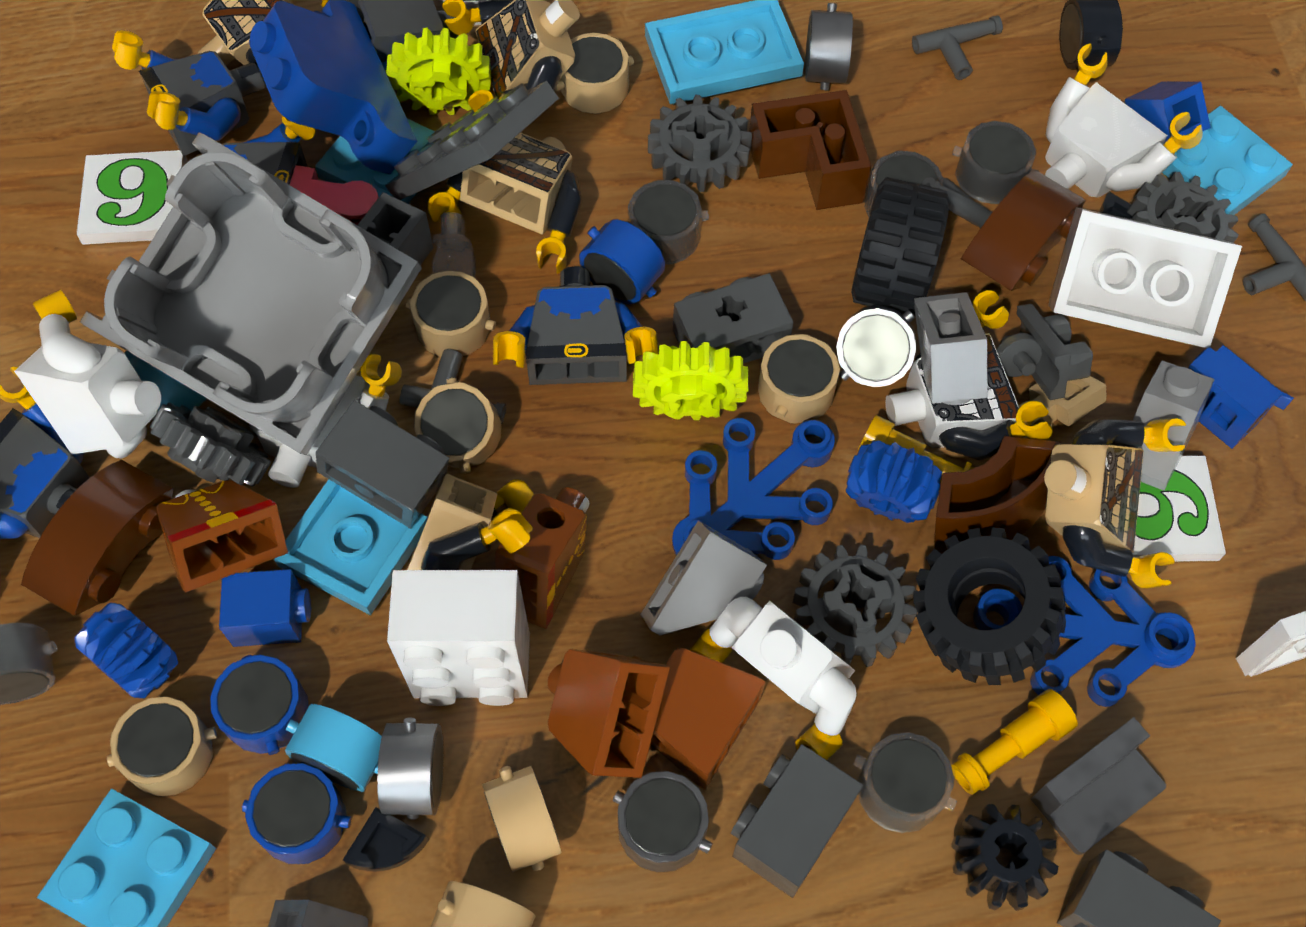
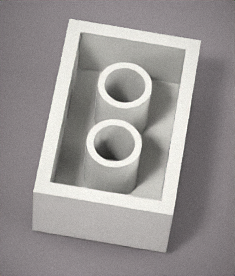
M1076 207L1048 306L1054 313L1209 348L1242 246L1225 240Z
M393 570L387 642L413 698H420L422 703L433 706L454 704L456 698H479L480 703L492 706L509 705L514 702V698H528L530 632L517 570Z

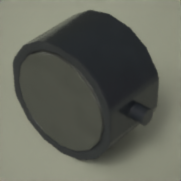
M1068 0L1065 3L1060 19L1059 42L1063 62L1067 68L1078 69V53L1084 45L1089 43L1092 44V49L1084 60L1086 65H1098L1105 52H1107V66H1112L1116 62L1121 49L1123 33L1122 14L1117 0Z

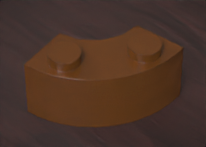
M1037 170L1032 171L1022 178L999 203L960 259L1011 291L1022 288L1025 283L1032 286L1047 265L1048 260L1044 256L1060 242L1062 237L1067 239L1076 207L1082 208L1086 200Z
M1004 436L998 452L984 465L965 472L942 473L936 513L934 549L943 554L947 550L944 542L946 539L956 535L959 542L969 539L967 530L980 528L982 536H991L992 527L1003 528L1009 540H1012L1016 533L1024 534L1036 523L1046 508L1048 488L1045 484L1044 476L1046 469L1051 464L1052 449L1055 445L1060 444V442Z
M123 460L103 468L84 482L51 519L29 558L21 585L74 616L98 604L109 601L117 592L121 583V577L131 561L148 543L162 535L156 507L162 502L171 500L174 488Z

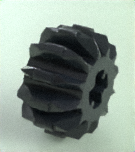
M995 804L986 805L982 809L981 819L971 814L968 815L962 822L966 835H957L952 841L951 847L957 853L965 856V858H962L953 865V873L961 876L971 873L974 880L967 886L966 893L970 897H974L983 889L988 890L987 903L989 909H999L1005 899L1008 900L1015 911L1024 909L1028 906V895L1039 900L1048 893L1047 885L1043 879L1052 878L1058 873L1059 866L1044 857L1056 848V840L1050 838L1039 840L1035 833L1043 825L1042 818L1034 817L1026 825L1021 822L1022 813L1019 805H1011L1006 810L1004 816ZM1002 847L1008 849L1013 855L1006 867L999 864L996 860Z

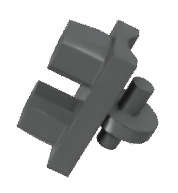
M1033 304L1017 306L1016 314L1021 320L1020 333L1005 336L997 348V353L1006 375L1009 377L1032 375L1049 400L1065 398L1067 381L1088 378L1090 376L1093 360L1092 350L1085 342L1070 344L1072 331L1070 323L1063 314L1042 317Z

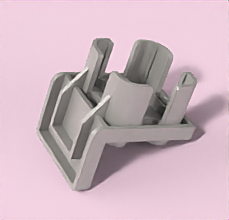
M198 133L192 144L202 155L188 161L178 171L176 176L171 175L166 183L169 187L165 194V200L173 206L140 260L137 261L132 257L125 258L116 271L112 269L106 278L109 280L104 298L105 316L102 318L86 311L80 323L296 452L307 455L422 268L418 261L202 133Z

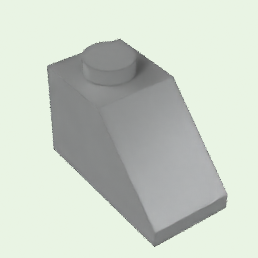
M968 293L914 298L923 375L932 404L962 405L972 399L988 398L987 337Z
M1161 361L1144 392L1133 420L1142 421L1144 426L1156 419L1178 418L1183 420L1186 426H1170L1167 436L1172 445H1185V448L1177 452H1154L1143 443L1140 447L1144 450L1141 482L1165 491L1198 425L1215 379L1196 373L1191 369Z
M698 520L640 615L649 629L658 635L716 620L734 599L748 597L753 600L762 587L764 581L763 571L767 565L752 551Z

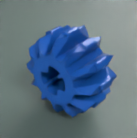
M873 441L871 444L861 445L857 455L853 457L848 470L846 493L856 500L859 507L870 509L874 515L886 516L891 521L900 519L906 523H911L915 520L927 519L930 510L934 508L939 495L942 472L937 466L933 465V461L929 457L915 453L914 448L906 449L899 446L896 442L887 445L881 441Z
M109 603L99 612L96 611L83 624L84 627L74 637L76 648L133 698L144 699L154 689L158 690L170 677L169 674L178 665L177 655L171 647L122 604Z

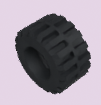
M885 177L878 185L852 284L851 293L854 303L866 306H886L898 310L901 314L909 310L915 316L914 298L927 297L939 257L949 213L947 191Z
M992 527L991 536H982L980 528L967 530L969 539L961 542L958 541L956 535H953L944 541L947 550L943 554L936 549L929 554L927 561L930 570L920 568L916 578L920 591H914V605L918 612L916 617L935 656L938 655L943 666L952 673L958 669L965 680L976 683L978 676H983L986 678L988 685H1001L1000 676L1011 675L1013 683L1025 679L1023 670L1030 666L1038 672L1046 665L1045 654L1049 652L1055 655L1060 646L1059 633H1064L1066 626L1063 589L1061 588L1060 576L1055 564L1049 565L1048 554L1039 545L1032 550L1028 537L1016 533L1014 538L1009 540L1003 528ZM983 585H1005L1013 588L1024 597L1025 602L1019 615L1011 623L999 629H974L965 625L957 618L962 600L972 590Z

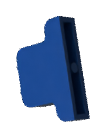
M328 0L321 11L313 12L285 1H277L264 20L257 22L253 26L249 45L274 106L280 114L294 123L343 137L349 143L356 158L363 165L374 171L391 174L395 169L394 166L408 154L417 143V140L355 4L345 0Z

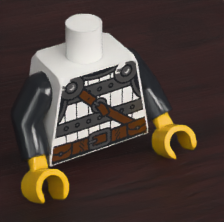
M993 290L979 293L973 301V307L982 328L986 326L991 329H997L1004 326L1008 321L1009 312L1004 306L997 309L991 315H985L987 308L995 304L999 299V296ZM990 333L985 334L987 337L988 398L972 399L962 405L932 404L924 380L920 353L912 364L906 382L907 391L887 395L885 400L888 419L895 426L918 421L925 443L929 447H945L948 451L977 460H983L995 455L1000 448L1004 436L1020 438L1027 436L1029 439L1048 440L1052 434V428L1048 422H1041L1031 426L1035 419L1045 417L1049 413L1041 402L1029 401L1019 408Z

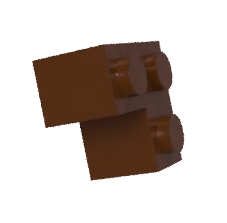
M847 90L752 104L749 132L752 133L751 154L758 179L805 172L816 210L864 202L872 166Z

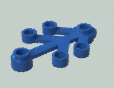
M735 418L727 422L723 430L722 440L725 449L728 451L727 502L711 515L710 484L716 478L717 460L707 451L699 450L691 453L685 461V478L690 483L689 516L681 520L673 532L672 546L676 556L698 520L752 551L754 554H765L774 560L784 559L789 556L793 549L795 535L792 528L785 523H770L764 528L762 533L730 529L742 518L803 520L810 525L825 523L829 519L833 507L832 498L825 490L811 488L805 491L801 497L769 495L802 465L812 468L819 467L830 459L835 443L832 430L826 424L817 420L801 423L794 430L791 446L749 482V451L754 445L755 428L750 421L743 418ZM739 431L746 434L748 438L745 441L739 442L733 440L730 434ZM815 435L823 441L813 444L808 442L805 436ZM696 464H705L710 468V471L706 474H697L691 468ZM810 501H817L824 506L825 510L815 513L810 511L806 504ZM772 535H781L785 538L787 544L783 547H775L769 543L768 538Z
M1058 556L1048 557L1049 565L1055 564L1061 576L1060 582L1064 601L1077 614H1065V632L1059 633V637L1079 641L1055 660H1045L1046 665L1038 672L1033 671L1030 682L1036 694L1040 695L1047 689H1052L1061 694L1068 686L1069 680L1073 675L1111 645L1136 649L1114 669H1100L1089 680L1087 685L1089 697L1094 703L1103 707L1115 705L1126 694L1127 686L1153 665L1163 668H1176L1191 658L1196 642L1190 623L1175 613H1156L1127 582V576L1121 577L1096 570L1089 579V589L1099 600H1114L1133 623L1115 621L1076 580L1067 561ZM1100 576L1110 577L1115 582L1116 589H1109L1103 586L1100 582ZM1004 589L989 590L983 594L974 609L973 618L975 625L979 630L1002 628L1011 623L1019 615L1023 607L1019 599L1010 591ZM989 611L998 612L1003 617L1004 624H993L987 619L986 613ZM1156 635L1167 637L1172 644V649L1163 647L1157 641ZM1041 672L1053 673L1057 677L1059 685L1057 687L1046 685L1041 678ZM1099 680L1111 682L1115 687V695H1107L1102 692L1099 687Z

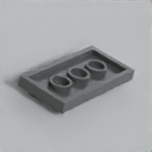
M547 81L529 90L526 89L523 83L518 85L500 100L498 97H495L476 112L471 110L453 124L448 122L427 138L430 143L420 152L416 149L394 166L399 174L388 182L385 187L394 198L402 200L491 159L556 102L559 97Z

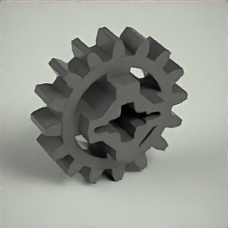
M695 95L693 104L689 105L681 98L676 99V110L673 111L663 106L660 109V120L652 119L650 122L648 153L652 154L651 165L653 169L663 168V180L666 182L675 176L679 178V188L683 190L690 182L697 184L699 192L705 191L707 182H713L717 188L721 189L724 187L725 176L737 180L740 174V167H747L749 163L752 133L747 132L748 120L746 117L735 119L736 107L734 105L728 106L724 110L719 108V98L714 97L710 104H703L701 96Z
M1175 172L1169 181L1164 175H1157L1151 184L1146 182L1142 186L1127 210V213L1133 216L1131 220L1234 243L1239 235L1231 229L1238 222V217L1225 213V210L1231 204L1230 200L1222 199L1218 201L1214 197L1218 188L1212 185L1205 190L1200 187V177L1196 175L1190 182H1185L1180 172Z
M168 402L167 405L162 404L150 425V428H152L151 434L161 438V444L170 447L167 454L172 460L186 466L195 472L198 477L215 483L216 479L228 481L230 478L239 485L246 483L254 487L255 484H259L271 463L268 460L269 456L258 450L259 446L251 442L254 435L249 429L238 425L227 418L225 414L210 407H207L205 410L194 406L191 411L183 405L179 408Z
M839 545L836 548L833 561L824 554L819 553L816 555L814 562L815 570L803 569L799 580L803 587L795 589L792 602L802 607L796 610L794 621L802 626L809 625L807 631L832 652L841 653V659L848 665H850L854 655H860L865 666L870 667L876 659L877 650L889 659L897 649L895 641L905 644L911 632L907 624L913 623L917 615L916 608L907 603L912 600L916 590L914 586H900L899 583L906 570L901 566L889 571L885 567L888 554L882 552L875 560L867 558L866 545L859 546L856 556H848L844 546ZM834 579V591L824 592L823 598L818 599V593L827 582ZM847 595L853 603H845ZM863 607H864V610H863V612H862V615H861L860 611H857L856 608H863ZM891 612L890 622L885 628L876 633V619L884 618L885 613Z

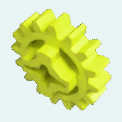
M428 27L423 28L422 37L420 38L408 32L404 36V44L394 42L392 44V54L387 55L386 74L393 89L397 90V98L399 102L411 99V109L415 111L422 106H427L430 115H435L438 110H443L444 108L449 115H454L455 107L457 106L467 111L472 110L468 99L474 92L479 90L490 91V57L482 55V45L480 43L468 46V35L465 33L455 39L450 37L448 28H443L440 35H433Z
M681 341L679 348L663 344L659 345V354L646 351L643 353V361H635L633 397L640 398L639 405L641 407L654 406L653 414L656 415L664 413L676 420L684 416H691L693 420H700L701 416L717 418L720 417V409L734 412L737 410V402H746L747 392H749L748 367L743 366V358L741 356L730 357V349L726 347L716 350L708 342H703L697 348H691L687 341Z

